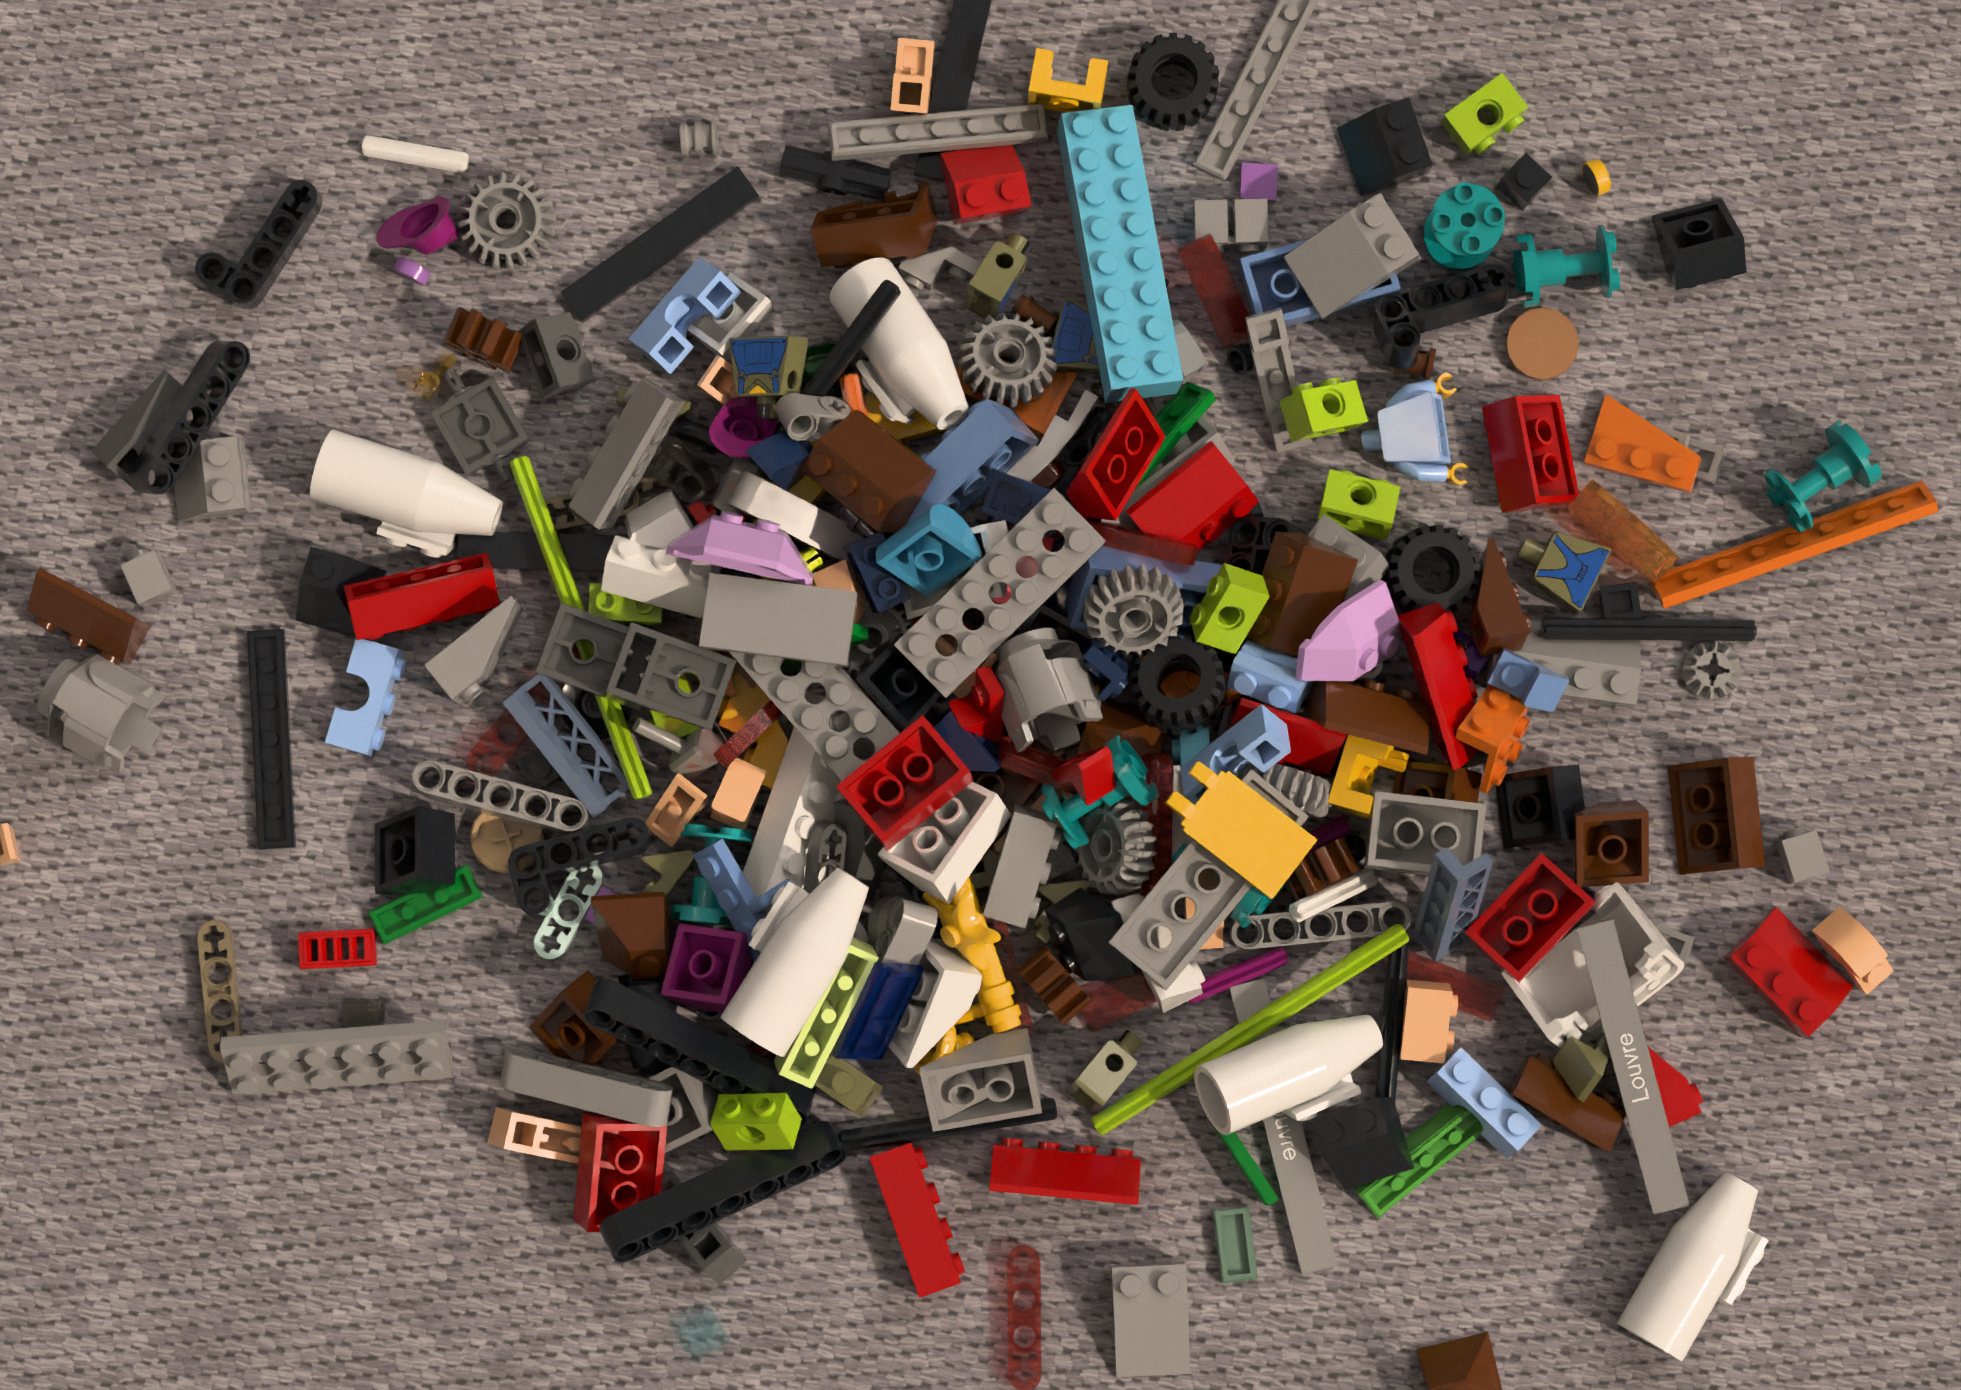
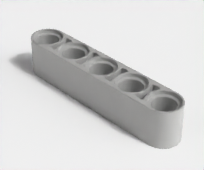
M742 471L727 502L732 508L756 520H768L780 524L779 530L786 531L789 537L808 547H813L816 551L837 562L845 559L849 562L843 546L863 539L858 532L853 533L847 528V522L747 471Z
M430 760L420 762L412 773V780L422 796L431 800L562 835L588 829L590 825V817L586 807L581 801L574 798ZM429 772L439 773L440 780L436 786L432 788L422 786V778L425 774ZM471 781L475 783V790L469 797L457 795V788L462 782ZM499 791H507L511 794L509 803L503 807H496L492 804L494 794ZM535 800H542L546 803L544 813L537 817L529 815L527 813L529 804ZM572 809L580 811L582 817L578 824L567 826L562 822L563 816L567 811Z
M902 898L895 901L873 947L879 958L833 1047L835 1053L864 1060H871L875 1056L933 935L938 916L935 907Z
M1392 901L1332 907L1301 922L1294 921L1290 912L1252 915L1247 917L1252 921L1251 924L1257 932L1256 938L1252 943L1246 944L1238 939L1236 933L1239 924L1237 922H1233L1231 925L1229 936L1234 946L1242 950L1372 938L1389 929L1383 920L1384 913L1389 908H1395L1401 913V925L1404 930L1408 929L1411 923V914L1404 904ZM1352 912H1359L1365 917L1366 926L1360 933L1351 931L1347 926V917ZM1317 915L1325 917L1329 922V931L1324 936H1317L1310 929V922ZM1279 919H1286L1292 924L1293 933L1287 940H1281L1274 934L1273 926Z
M509 1047L504 1052L500 1087L503 1089L645 1126L663 1127L667 1125L673 1088L667 1084L526 1048Z

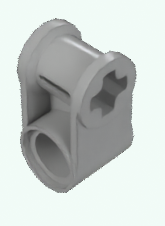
M799 393L784 395L775 406L776 415L787 434L797 441L817 442L821 436L849 416L851 412L847 403L838 398Z

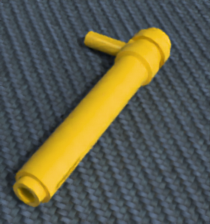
M969 875L950 902V905L956 906L962 888L968 887L974 897L975 910L979 912L985 926L988 927L971 876ZM994 943L985 944L988 970H978L983 975L980 990L977 993L979 1003L971 1005L970 1009L954 1026L985 1017L987 1026H991L995 1034L1021 1025L1019 1016L1022 1013L1018 1003L1014 1004L1012 998L1014 990L1011 981L1005 978Z

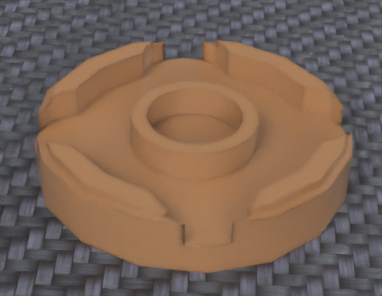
M1542 307L1530 309L1517 317L1508 330L1505 347L1507 358L1517 372L1533 380L1544 381L1555 379L1568 370L1576 359L1579 341L1577 330L1569 318L1558 310Z

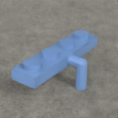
M721 839L693 854V857L735 931L747 935L749 946L753 938L751 936L752 930L760 919L766 918L767 915L764 910L773 906L771 902L776 892L781 887H786L788 882L793 883V881L786 879L769 891L756 897L725 841ZM749 946L750 957L755 963L761 952Z

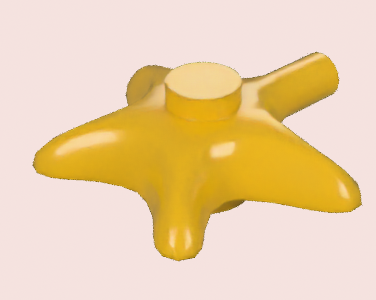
M966 886L962 888L956 906L947 904L924 892L922 895L924 900L930 906L937 909L938 917L943 927L940 930L943 943L951 948L955 947L978 970H988L985 944L999 942L1001 936L996 930L985 926L982 916L975 910L972 891Z

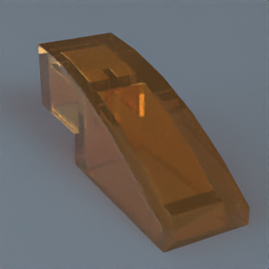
M1593 479L1568 505L1570 515L1594 533L1604 546L1612 549L1614 554L1654 585L1679 560V556L1662 539Z

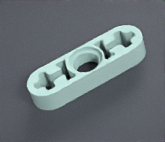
M598 866L570 872L555 899L553 910L545 917L534 938V948L541 957L550 960L558 959L567 951L591 906V896H596L603 885V872ZM591 868L594 870L592 877L596 879V883L594 886L589 884L585 886L582 894L589 897L586 903H584L578 896L567 894L570 886L577 891L581 880L577 877L578 872H586ZM566 900H573L579 906V915L573 921H564L559 915V906ZM553 918L559 925L570 927L571 930L568 935L563 931L558 935L557 942L561 944L559 950L552 949L549 953H546L544 951L546 945L541 940L544 935L551 937L556 927L549 926Z

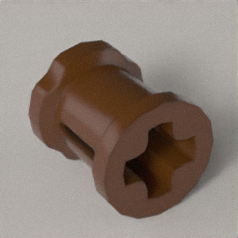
M1430 348L1428 351L1419 349V358L1414 367L1407 370L1394 368L1393 373L1400 374L1403 371L1423 375L1424 380H1430L1436 349Z

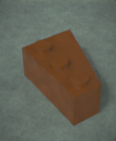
M928 181L917 184L919 191L899 197L896 196L895 191L884 193L885 200L863 206L862 200L817 212L811 232L821 267L845 268L853 263L863 262L872 258L888 259L903 256L905 259H913L925 254L938 222Z

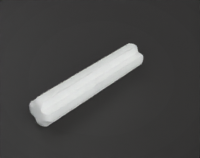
M369 135L365 136L362 142V153L368 157L465 173L469 164V156L465 152Z
M1373 869L1360 870L1290 904L1289 912L1292 914L1294 921L1301 922L1377 885L1378 878L1375 876Z

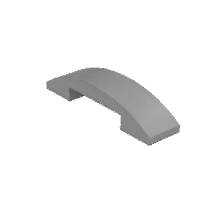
M1277 308L1245 317L1255 373L1276 452L1280 453L1312 444L1311 439L1291 442L1279 400L1292 395L1291 388L1297 386L1282 309Z

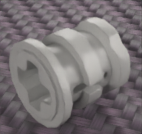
M712 120L708 126H703L702 122H695L694 126H688L686 123L680 124L682 155H688L690 151H696V155H703L704 151H711L714 156H718L719 139L716 120Z

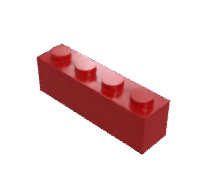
M487 553L343 586L356 640H374L394 631H413L419 628L420 625L428 623H446L458 616L471 613L477 615L484 614L500 605L493 568Z
M909 1142L870 1156L918 1297L921 1298L960 1284L961 1279L959 1275L966 1272L959 1252L952 1254L947 1240L953 1238L947 1218L939 1219L935 1204L941 1203L934 1181L927 1184L922 1170L928 1168V1164L922 1147L914 1148L913 1143Z

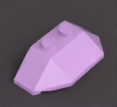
M722 511L721 516L712 515L669 542L667 546V555L795 584L812 586L814 577L812 571L787 532L779 530L780 524L772 521L758 519L756 525L743 522V516L740 514Z
M1378 580L1338 605L1317 627L1311 640L1306 638L1299 646L1296 679L1300 681H1354L1396 653L1399 646V638L1397 637L1399 619L1386 582Z

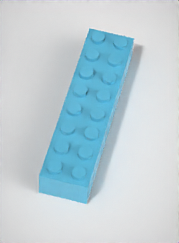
M1133 105L1061 113L1056 133L1105 403L1122 401L1130 388H1136L1142 398L1177 394L1183 382V375Z

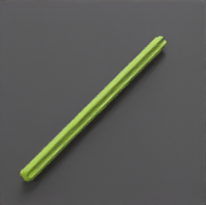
M527 456L515 458L510 461V467L559 600L563 604L585 611L530 459ZM579 641L576 643L582 661L588 660L593 656L594 647L590 642ZM595 695L632 797L635 800H639L651 795L652 790L620 704Z
M1395 924L1094 1115L1091 1119L1093 1126L1100 1135H1105L1193 1079L1195 1068L1198 1065L1247 1045L1409 941L1408 934L1402 925Z

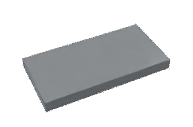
M709 573L699 647L848 667L858 593L855 591Z

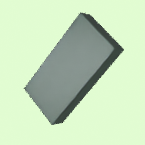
M1249 1205L1212 1209L1221 1284L1258 1279Z

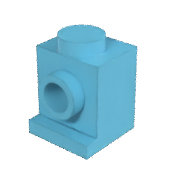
M1201 724L1196 727L1197 733L1189 734L1188 729L1182 730L1179 740H1172L1173 762H1180L1182 767L1209 745V726L1204 729Z

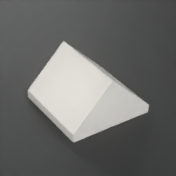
M731 272L727 278L741 291L740 295L719 319L712 315H704L696 319L688 328L689 333L716 356L719 355L726 361L731 358L729 338L749 337L773 310L771 301L765 295Z
M671 488L627 513L625 517V525L631 542L667 549L669 542L695 527Z

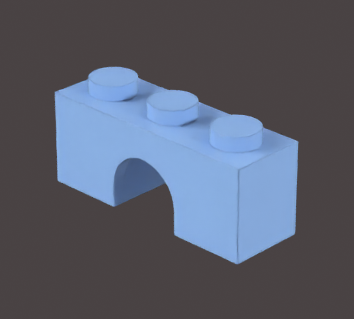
M699 257L628 339L648 359L671 374L694 348L686 339L690 325L704 315H712L719 319L740 295L741 291L719 269Z
M365 639L355 640L346 672L352 676L363 678L369 687V698L362 708L355 711H347L335 707L325 743L372 757L374 750L379 751L381 749L385 730L380 728L384 715H391L396 695L391 694L395 680L400 681L406 667V660L402 659L403 652L401 650Z
M1259 705L1180 767L1184 796L1196 804L1207 790L1187 774L1198 761L1216 775L1222 770L1225 773L1230 771L1238 777L1242 769L1249 763H1252L1263 773L1291 752L1287 724L1264 705Z
M1459 1048L1450 1055L1445 1064L1443 1063L1426 1081L1452 1107L1460 1105L1469 1110L1483 1126L1480 1134L1506 1159L1519 1151L1542 1126L1462 1048Z

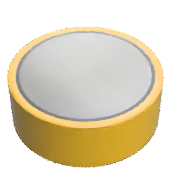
M1594 158L1583 163L1582 175L1590 193L1598 197L1609 192L1611 181L1602 161Z

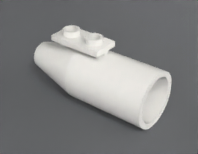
M872 258L855 265L838 279L830 293L831 304L848 328L884 280L892 281L901 291L900 296L861 347L869 359L868 362L859 360L855 364L863 376L861 377V382L871 393L877 396L881 402L879 405L881 412L891 421L897 420L911 425L915 421L912 413L917 410L940 430H947L958 425L967 416L969 407L946 341L890 260L886 258Z
M334 429L328 433L321 447L310 486L311 499L380 520L382 524L378 527L376 534L386 537V542L401 547L410 544L421 548V553L431 557L446 556L450 553L456 543L454 541L455 534L492 536L498 525L503 502L437 461Z
M836 868L810 894L802 887L788 882L786 887H781L772 899L771 904L773 907L766 918H762L757 922L751 933L753 938L749 946L761 953L720 1018L750 1040L772 1053L784 1057L845 962L869 887L840 868Z
M1370 1015L1293 1025L1198 1065L1194 1071V1081L1200 1103L1212 1125L1223 1135L1231 1134L1280 1112L1297 1121L1310 1120L1317 1116V1112L1328 1107L1345 1105L1349 1102V1098L1361 1094L1360 1086L1353 1083L1350 1073L1382 1048V1035L1378 1025Z
M1725 1172L1672 1226L1617 1324L1682 1362L1718 1298L1732 1305L1735 1298L1743 1292L1746 1279L1752 1268L1763 1257L1764 1247L1768 1240L1748 1229L1758 1190L1741 1179Z

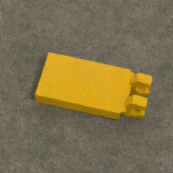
M1200 761L1196 762L1187 774L1207 790L1195 805L1177 791H1173L1165 804L1184 818L1181 822L1184 828L1181 831L1269 899H1273L1318 839L1230 771L1225 773L1221 770L1216 775Z

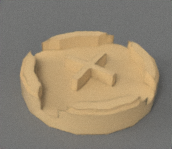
M509 800L494 803L493 805L503 807L509 803ZM527 808V813L529 815L537 817V815L532 810ZM479 813L473 821L470 839L472 849L480 863L492 871L509 874L508 860L510 854L518 847L543 841L544 834L543 829ZM532 855L524 856L519 861V871L521 872L532 865L536 860L535 857Z

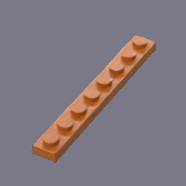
M1919 481L1814 518V526L1810 530L1806 529L1798 533L1791 526L1649 577L1650 586L1661 606L1665 609L1937 513V500L1925 483Z

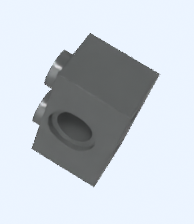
M571 312L537 318L518 330L522 334L520 341L541 399L576 392L595 380L591 363L584 351L579 329L574 323Z

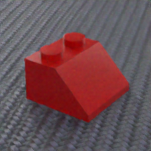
M1012 145L961 149L939 154L953 225L1024 213L1032 206L1025 171Z

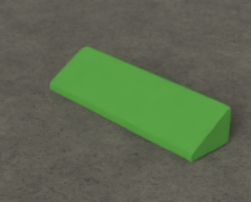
M1448 1103L1405 1138L1414 1169L1353 1189L1378 1219L1481 1135L1480 1132L1483 1130V1126L1463 1106L1455 1105L1452 1107Z

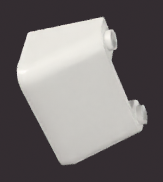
M1616 882L1613 885L1603 887L1596 893L1594 897L1596 904L1593 906V910L1596 913L1580 926L1614 918L1638 1007L1673 980L1682 971L1684 962L1626 890ZM1577 928L1558 942L1520 983L1506 973H1501L1549 1041L1559 1048L1563 1046L1570 1036L1586 1044L1588 1041H1595L1601 1033H1605Z

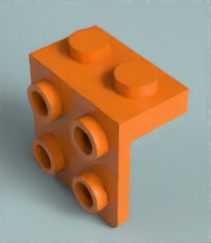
M1490 684L1459 726L1455 738L1488 754L1479 791L1485 794L1488 793L1493 784L1496 786L1501 784L1506 775L1509 761L1515 763L1519 758L1524 745L1519 740L1524 736L1530 723V719L1526 717L1528 707L1522 705L1520 698Z

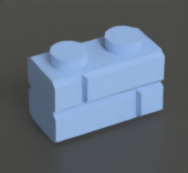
M1247 639L1241 651L1234 658L1227 688L1296 714L1310 692L1312 681H1300L1295 678L1297 658L1269 649Z

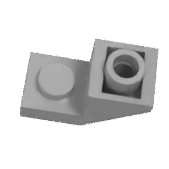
M948 247L902 261L899 266V274L904 276L903 280L915 290L921 291L923 287L932 290L944 266L950 268L948 274L967 283L969 279L973 278L982 262L953 247Z

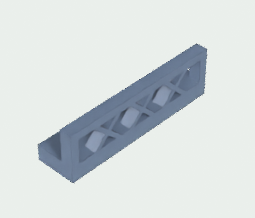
M536 674L502 702L593 818L603 812L611 802L629 790L619 762L553 679ZM541 681L550 692L549 705L536 703L527 691ZM555 713L569 716L573 721L572 734L557 730L554 726ZM579 730L584 736L578 735ZM577 742L592 745L596 750L595 763L580 759L576 754ZM601 758L606 764H601ZM589 769L594 770V775L591 773ZM600 771L614 773L622 785L608 794L599 783Z
M1448 848L1441 850L1434 856L1413 932L1414 939L1434 962L1469 943L1465 931L1476 921L1493 864V860L1487 853L1464 866Z

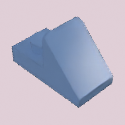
M1504 647L1486 679L1488 684L1520 698L1522 705L1554 712L1570 681L1568 677Z

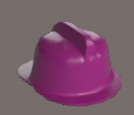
M438 197L426 203L400 210L380 226L376 241L380 247L386 249L407 245L425 255L436 252L440 248L456 241L459 237L454 222L448 214L450 202L446 197Z
M736 397L724 404L712 422L708 434L710 441L719 451L733 458L749 459L751 457L745 451L751 446L773 436L777 420L757 419V399Z

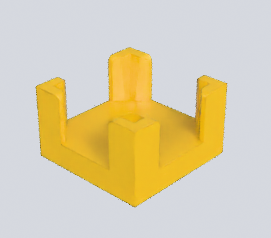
M1036 48L1028 91V105L1044 103V109L1063 113L1101 109L1108 60L1090 59L1086 84L1083 86L1068 81L1051 80L1054 53L1051 50Z
M1348 735L1327 803L1347 814L1369 820V816H1372L1374 798L1369 794L1378 766L1405 772L1410 755L1394 750V746Z

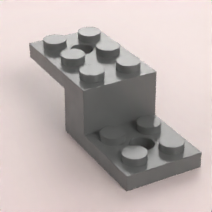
M561 603L536 669V674L639 711L641 707H645L711 731L737 660L632 622L630 627ZM579 641H588L594 647V654L588 660H578L573 655V646ZM685 673L696 675L700 682L699 688L693 693L681 691L678 686V679L681 675Z

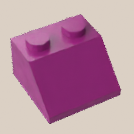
M679 924L660 995L680 1007L723 1013L752 968L747 935L740 932Z

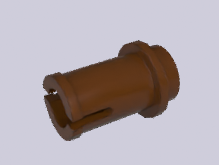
M1021 295L1011 310V313L1014 315L1018 312L1020 316L1019 321L1023 320L1026 322V320L1032 317V327L1038 328L1043 326L1045 337H1048L1058 324L1059 317L1054 316L1036 304L1034 297L1031 295L1029 297Z

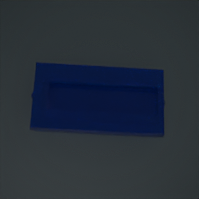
M875 962L832 1055L836 1059L882 1060L925 968L918 964Z

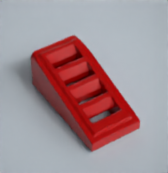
M376 929L298 933L299 966L301 970L377 966ZM357 937H363L364 959H358ZM342 938H348L349 959L343 960ZM327 939H333L334 960H327ZM311 940H318V961H312Z

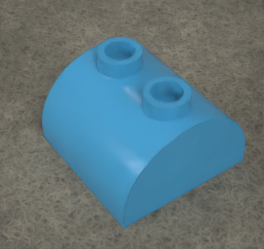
M935 504L881 543L876 549L877 564L926 597H929L982 558L978 541L968 524L958 513L943 504Z

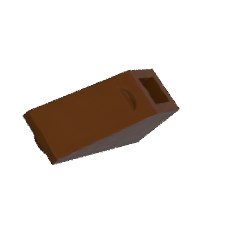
M1489 539L1479 562L1481 564V571L1477 573V578H1480L1479 586L1475 587L1468 625L1480 657L1500 654L1503 647L1512 652L1521 650L1531 631L1530 619L1526 613H1523L1518 601L1517 586L1514 582L1510 581L1506 571L1505 556L1502 552H1499L1495 540Z

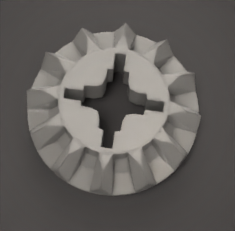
M1717 641L1703 642L1694 646L1685 656L1682 665V675L1686 686L1695 695L1704 699L1713 700L1725 697L1737 687L1742 674L1739 657L1731 650L1730 646ZM1714 655L1716 667L1727 670V672L1715 675L1711 686L1709 674L1703 672V670H1697V667L1701 668L1709 665Z

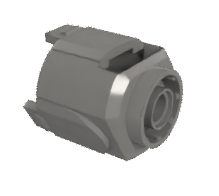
M1041 628L1013 637L997 648L995 653L999 664L993 672L1004 690L1002 719L1008 735L1014 742L1018 752L1025 751L1034 740L1047 736L1055 752H1058L1081 742L1077 724L1083 721H1099L1103 718L1100 710L1101 701L1097 697L1098 693L1089 670L1085 666V660L1077 643L1070 640H1058L1054 629Z
M97 654L88 657L81 663L72 658H67L60 663L49 677L41 692L37 711L48 718V732L52 739L103 769H110L120 774L124 769V756L130 747L135 746L149 752L162 728L149 720L148 716L151 709L163 701L165 695L157 691L151 683Z

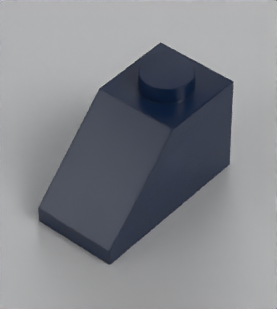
M783 430L751 446L745 452L769 478L788 492L806 475L801 471V468L814 446L809 441L792 439L786 430Z
M952 711L934 727L970 771L995 772L1011 760L994 741L962 729Z

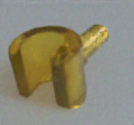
M450 354L433 372L422 373L415 383L413 390L417 389L420 384H425L429 386L430 391L424 400L431 399L440 385L439 380L457 361L456 356Z

